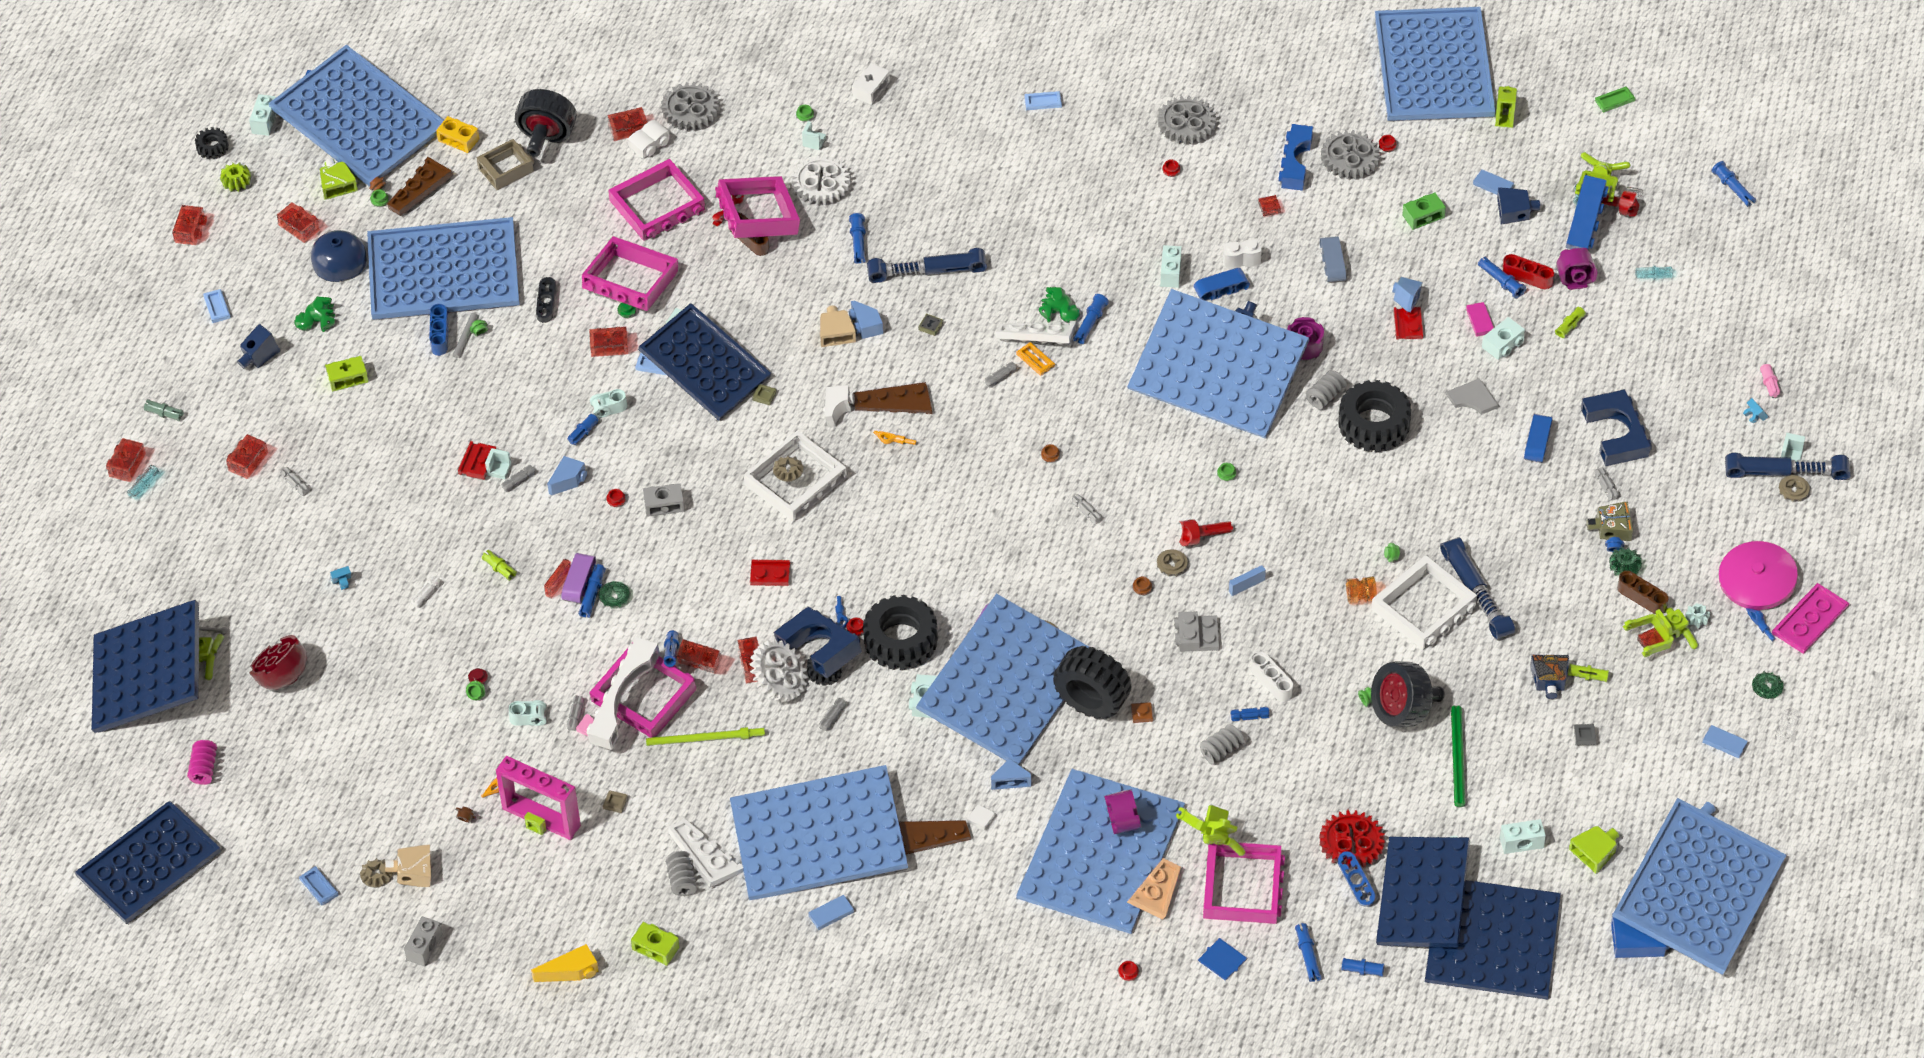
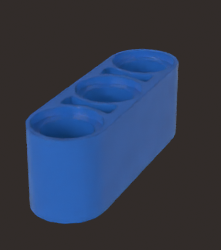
M1234 268L1199 279L1193 287L1199 299L1206 301L1221 298L1226 294L1231 295L1242 289L1247 290L1250 282L1241 268Z
M435 304L430 309L429 340L431 351L437 356L444 355L448 350L449 320L446 306L443 304Z
M1539 414L1533 415L1524 454L1525 460L1543 463L1553 417Z

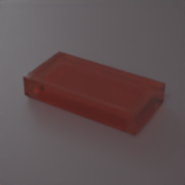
M563 559L545 583L546 597L552 599L564 583L571 566V561Z

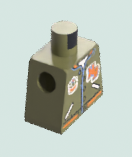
M1628 501L1599 507L1596 518H1587V530L1598 529L1600 539L1609 540L1611 537H1618L1622 541H1631L1633 528Z

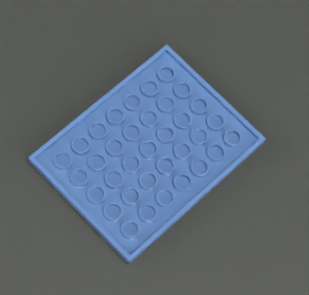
M1481 7L1375 11L1387 121L1495 117Z
M347 44L269 103V107L336 161L345 162L351 173L369 187L371 186L370 182L377 176L379 178L384 177L437 135L436 130L444 121Z
M513 217L367 231L372 320L430 314V309L435 304L445 305L447 312L520 305Z
M1171 289L1127 388L1266 438L1309 342V337Z
M996 593L918 702L916 709L1005 761L1011 759L1019 765L1064 701L1059 696V692H1056L1053 683V674L1069 650L1075 647L1086 646L1088 648L1089 646Z
M886 765L730 797L749 900L778 896L908 868Z
M1071 769L1016 894V899L1131 934L1141 909L1127 903V901L1163 859L1179 821L1176 814H1182L1178 809L1180 807L1184 808L1185 803ZM1132 789L1141 828L1114 834L1104 796Z
M1677 798L1612 916L1723 975L1786 854Z

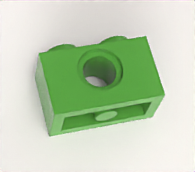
M1436 192L1403 204L1402 216L1412 230L1445 218L1446 206Z

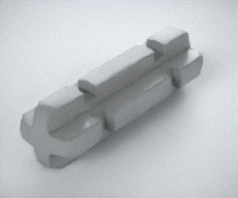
M1013 361L1006 364L1007 367L1003 366L992 375L986 377L985 384L989 388L996 385V382L999 383L1010 376L1009 373L1013 374L1016 372L1017 365Z
M531 465L523 468L524 471L520 470L511 476L510 480L507 479L501 483L505 492L511 491L513 486L517 487L526 481L527 477L530 478L535 475V469Z
M285 467L280 471L281 476L285 480L287 479V482L295 490L298 489L297 492L300 495L304 496L309 492V487L289 467Z
M1602 467L1596 469L1595 476L1597 479H1600L1599 483L1604 492L1608 493V499H1617L1619 493L1614 488L1615 486L1609 476L1606 475L1605 469Z
M1079 494L1074 496L1072 504L1076 507L1078 506V509L1087 518L1090 517V521L1093 524H1097L1102 520V516L1086 500H1083L1082 496Z
M578 695L573 697V704L571 705L567 721V729L576 731V727L579 725L578 722L580 721L584 705V697Z
M839 697L835 700V705L830 707L824 716L825 718L820 721V729L828 731L831 728V723L833 724L841 713L840 710H843L846 706L844 699Z

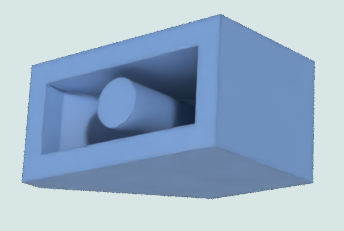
M1401 277L1393 286L1392 293H1395L1394 301L1406 311L1411 312L1419 300L1423 282Z
M563 456L547 483L549 494L555 495L576 488L581 481L584 482L587 476L585 463Z

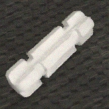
M432 576L428 580L429 583H426L417 595L411 599V604L416 608H420L423 601H426L435 591L434 588L437 589L441 584L439 578Z

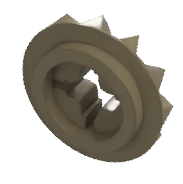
M789 455L786 458L780 457L774 463L773 473L781 481H794L803 473L802 461L798 460L796 456L793 458L789 457ZM786 465H790L789 472L786 470Z
M1796 475L1784 477L1778 487L1784 499L1789 498L1792 502L1807 498L1810 490L1808 482ZM1794 484L1797 489L1796 492H1793L1791 489Z
M1165 550L1157 557V568L1160 569L1161 573H1166L1167 576L1170 574L1177 576L1178 573H1183L1184 569L1187 568V557L1179 550ZM1170 558L1175 563L1174 567L1169 564Z
M376 858L373 861L368 860L367 864L362 865L360 877L362 882L369 887H381L390 881L392 872H385V859L378 860ZM379 869L380 873L373 875L372 870L376 871Z

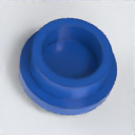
M1611 537L1605 541L1608 552H1621L1625 544L1618 537Z

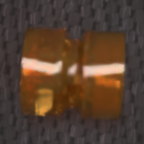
M1374 576L1363 577L1360 581L1358 578L1346 579V593L1349 604L1360 603L1362 599L1365 602H1372V599L1377 595Z

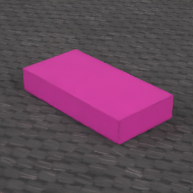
M1484 302L1466 305V311L1476 337L1486 335L1494 329Z

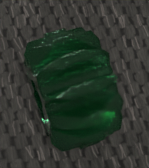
M1620 547L1619 550H1614L1609 558L1610 571H1614L1615 576L1624 571H1630L1637 575L1642 568L1641 555L1637 554L1636 549L1631 551L1629 547L1627 549Z

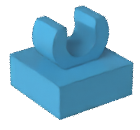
M1753 398L1747 402L1750 408L1746 409L1743 414L1745 416L1753 414L1749 419L1751 423H1756L1758 417L1762 421L1769 417Z
M349 566L330 572L332 583L339 582L341 590L349 587L347 579L351 578Z

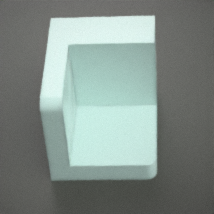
M808 121L802 132L803 146L820 151L826 139V134L812 131V122Z
M1786 433L1781 457H1791V460L1793 459L1795 462L1798 459L1800 460L1805 436Z
M491 448L485 463L487 476L506 479L511 467L509 452Z

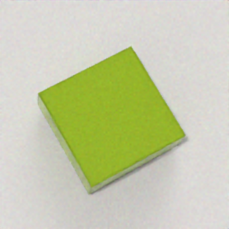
M530 812L526 813L524 816L526 828L543 835L546 831L545 819Z

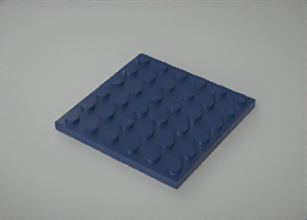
M196 600L94 634L91 730L94 733H100L199 699V603Z
M1466 880L1458 947H1429L1424 982L1548 1000L1561 893Z

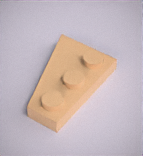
M1163 858L1127 903L1163 920L1166 917L1181 866Z

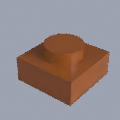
M1151 702L1131 703L1133 723L1153 722Z

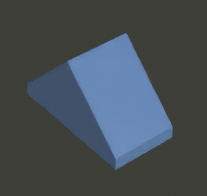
M1008 759L991 776V790L1031 787V773L1011 759Z

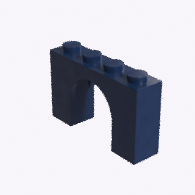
M1625 389L1582 398L1581 411L1586 423L1615 419L1624 423L1629 429V432L1622 437L1601 441L1599 453L1605 467L1649 457L1650 450H1652L1651 441L1647 439L1645 427L1639 422L1638 411L1634 410L1632 398L1628 396Z
M809 606L773 632L777 643L782 640L784 646L789 644L790 650L793 648L795 650L811 639H830L827 644L810 656L814 670L826 678L862 652L860 639L856 634H851L843 626L837 625L831 618H826L818 610H814Z

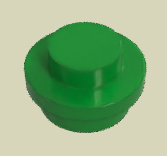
M620 303L617 311L620 316L629 318L635 314L636 307Z

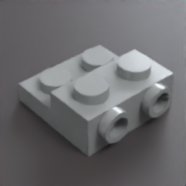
M1198 611L1178 612V617H1174L1175 629L1179 630V633H1175V644L1179 645L1180 652L1219 651L1217 615L1198 616Z

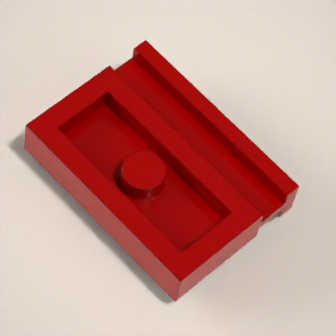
M1394 307L1396 340L1423 339L1421 307H1414L1411 312L1406 311L1404 308L1397 309Z
M470 441L458 468V474H466L468 477L485 480L487 476L485 463L491 448L497 449L496 446L482 443L475 444L473 441Z
M751 559L750 585L789 586L790 560Z

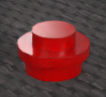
M1384 135L1379 140L1378 145L1383 151H1392L1396 148L1397 142L1392 135Z
M1169 159L1163 164L1162 171L1167 176H1176L1180 172V165L1176 160Z
M612 489L606 496L607 503L613 507L621 506L625 502V494L620 489Z
M858 617L850 619L847 624V631L857 636L862 635L863 620Z
M1125 961L1119 966L1118 974L1123 980L1131 981L1137 978L1139 968L1134 962Z

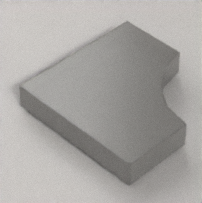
M1480 378L1446 392L1447 397L1455 408L1470 407L1477 410L1481 415L1498 408V404Z

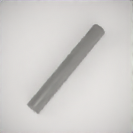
M471 313L452 355L455 358H460L471 333V324L478 317L476 313Z

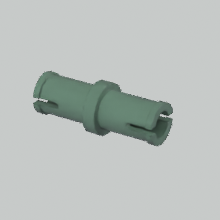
M147 399L144 404V411L158 414L162 418L165 416L180 421L181 418L179 416H183L182 409L168 406L167 403L161 404Z

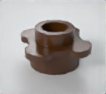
M464 806L462 808L456 807L455 810L458 811L457 819L467 823H471L472 818L476 819L472 809Z

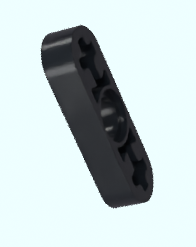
M544 277L539 282L536 317L542 323H547L553 318L556 281L552 277ZM547 284H550L549 291H546L545 286H547ZM544 298L551 299L548 303H544L541 300ZM543 308H545L547 311L545 316H542L544 312Z

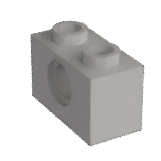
M681 483L643 488L646 517L684 512Z
M424 916L420 918L404 947L407 961L426 966L443 935L440 922Z

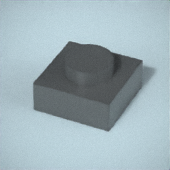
M1574 724L1575 745H1595L1594 724Z

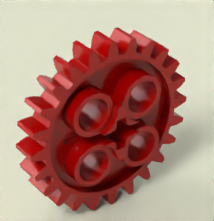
M1347 810L1346 815H1343L1341 811H1339L1338 817L1331 815V821L1326 819L1319 836V845L1322 846L1321 852L1326 853V859L1332 857V864L1338 861L1341 853H1353L1349 825L1352 826V837L1355 842L1354 848L1356 853L1354 855L1358 863L1363 868H1366V862L1372 865L1373 859H1379V854L1383 853V847L1385 846V833H1382V826L1378 827V820L1372 822V815L1366 818L1365 812L1358 815L1357 810L1354 811V814H1350V811ZM1344 857L1342 864H1347L1348 868H1350L1352 859Z

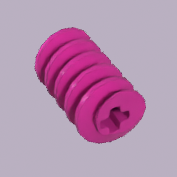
M199 740L192 745L187 776L195 784L207 785L212 781V770L214 769L217 744L213 741Z

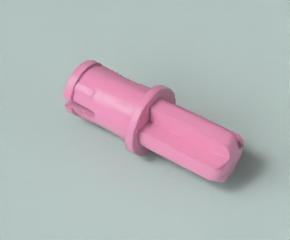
M1764 364L1760 367L1763 384L1767 387L1769 395L1776 398L1780 394L1777 384L1778 378L1774 375L1772 366Z

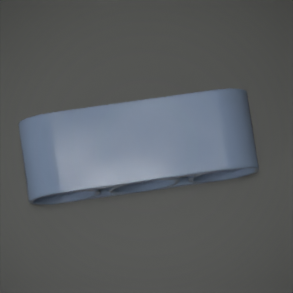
M1339 236L1320 238L1322 260L1325 262V275L1328 276L1327 282L1345 281L1346 269Z

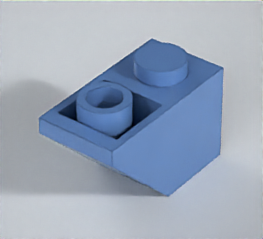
M851 301L849 316L851 320H855L854 328L856 334L860 333L862 339L883 334V323L878 310L857 301Z

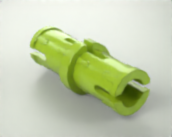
M1576 307L1569 316L1563 319V323L1555 330V334L1565 338L1570 330L1575 329L1577 323L1586 315L1585 310L1581 307Z
M486 550L488 555L485 552L483 553L482 560L492 566L493 571H498L508 581L512 579L510 575L512 577L516 576L517 571L507 565L503 558H499L491 550Z
M1570 663L1568 676L1585 678L1586 681L1592 679L1607 682L1609 670L1592 668V665L1586 667ZM1579 671L1597 673V675L1588 674V673H1582V672H1579Z

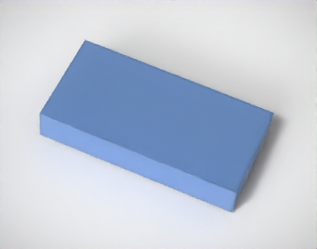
M1483 169L1473 180V185L1496 195L1498 187H1514L1513 182Z
M1261 565L1230 580L1229 593L1234 596L1265 581V568Z
M1711 725L1702 743L1740 758L1748 741Z
M316 866L299 876L300 881L321 906L339 896L335 888Z
M842 895L808 912V915L819 931L854 913V909L846 897Z

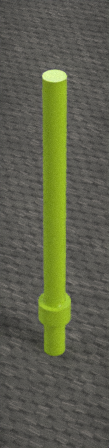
M742 727L740 730L646 738V746L730 738L749 739V737L764 736L765 729Z

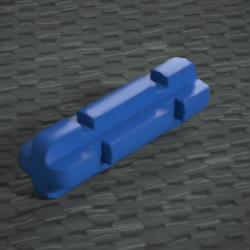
M1257 707L1241 709L1242 711L1234 709L1230 712L1232 721H1240V719L1253 720L1258 719V717H1261V719L1269 718L1268 707H1260V709Z

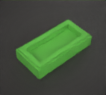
M1627 86L1595 97V102L1603 113L1635 101V97Z

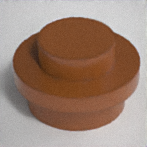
M377 176L370 182L371 186L369 189L371 191L382 189L386 185L384 177L379 178Z
M1048 444L1042 449L1041 457L1046 462H1055L1060 457V451L1055 445Z
M1138 577L1133 582V591L1139 595H1146L1152 589V583L1147 577Z

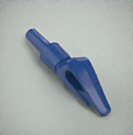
M837 596V606H835L837 625L841 626V622L845 621L843 627L846 628L849 620L844 616L842 597Z
M1746 608L1748 615L1762 633H1765L1771 641H1774L1775 637L1769 631L1770 628L1764 621L1763 613L1759 610Z

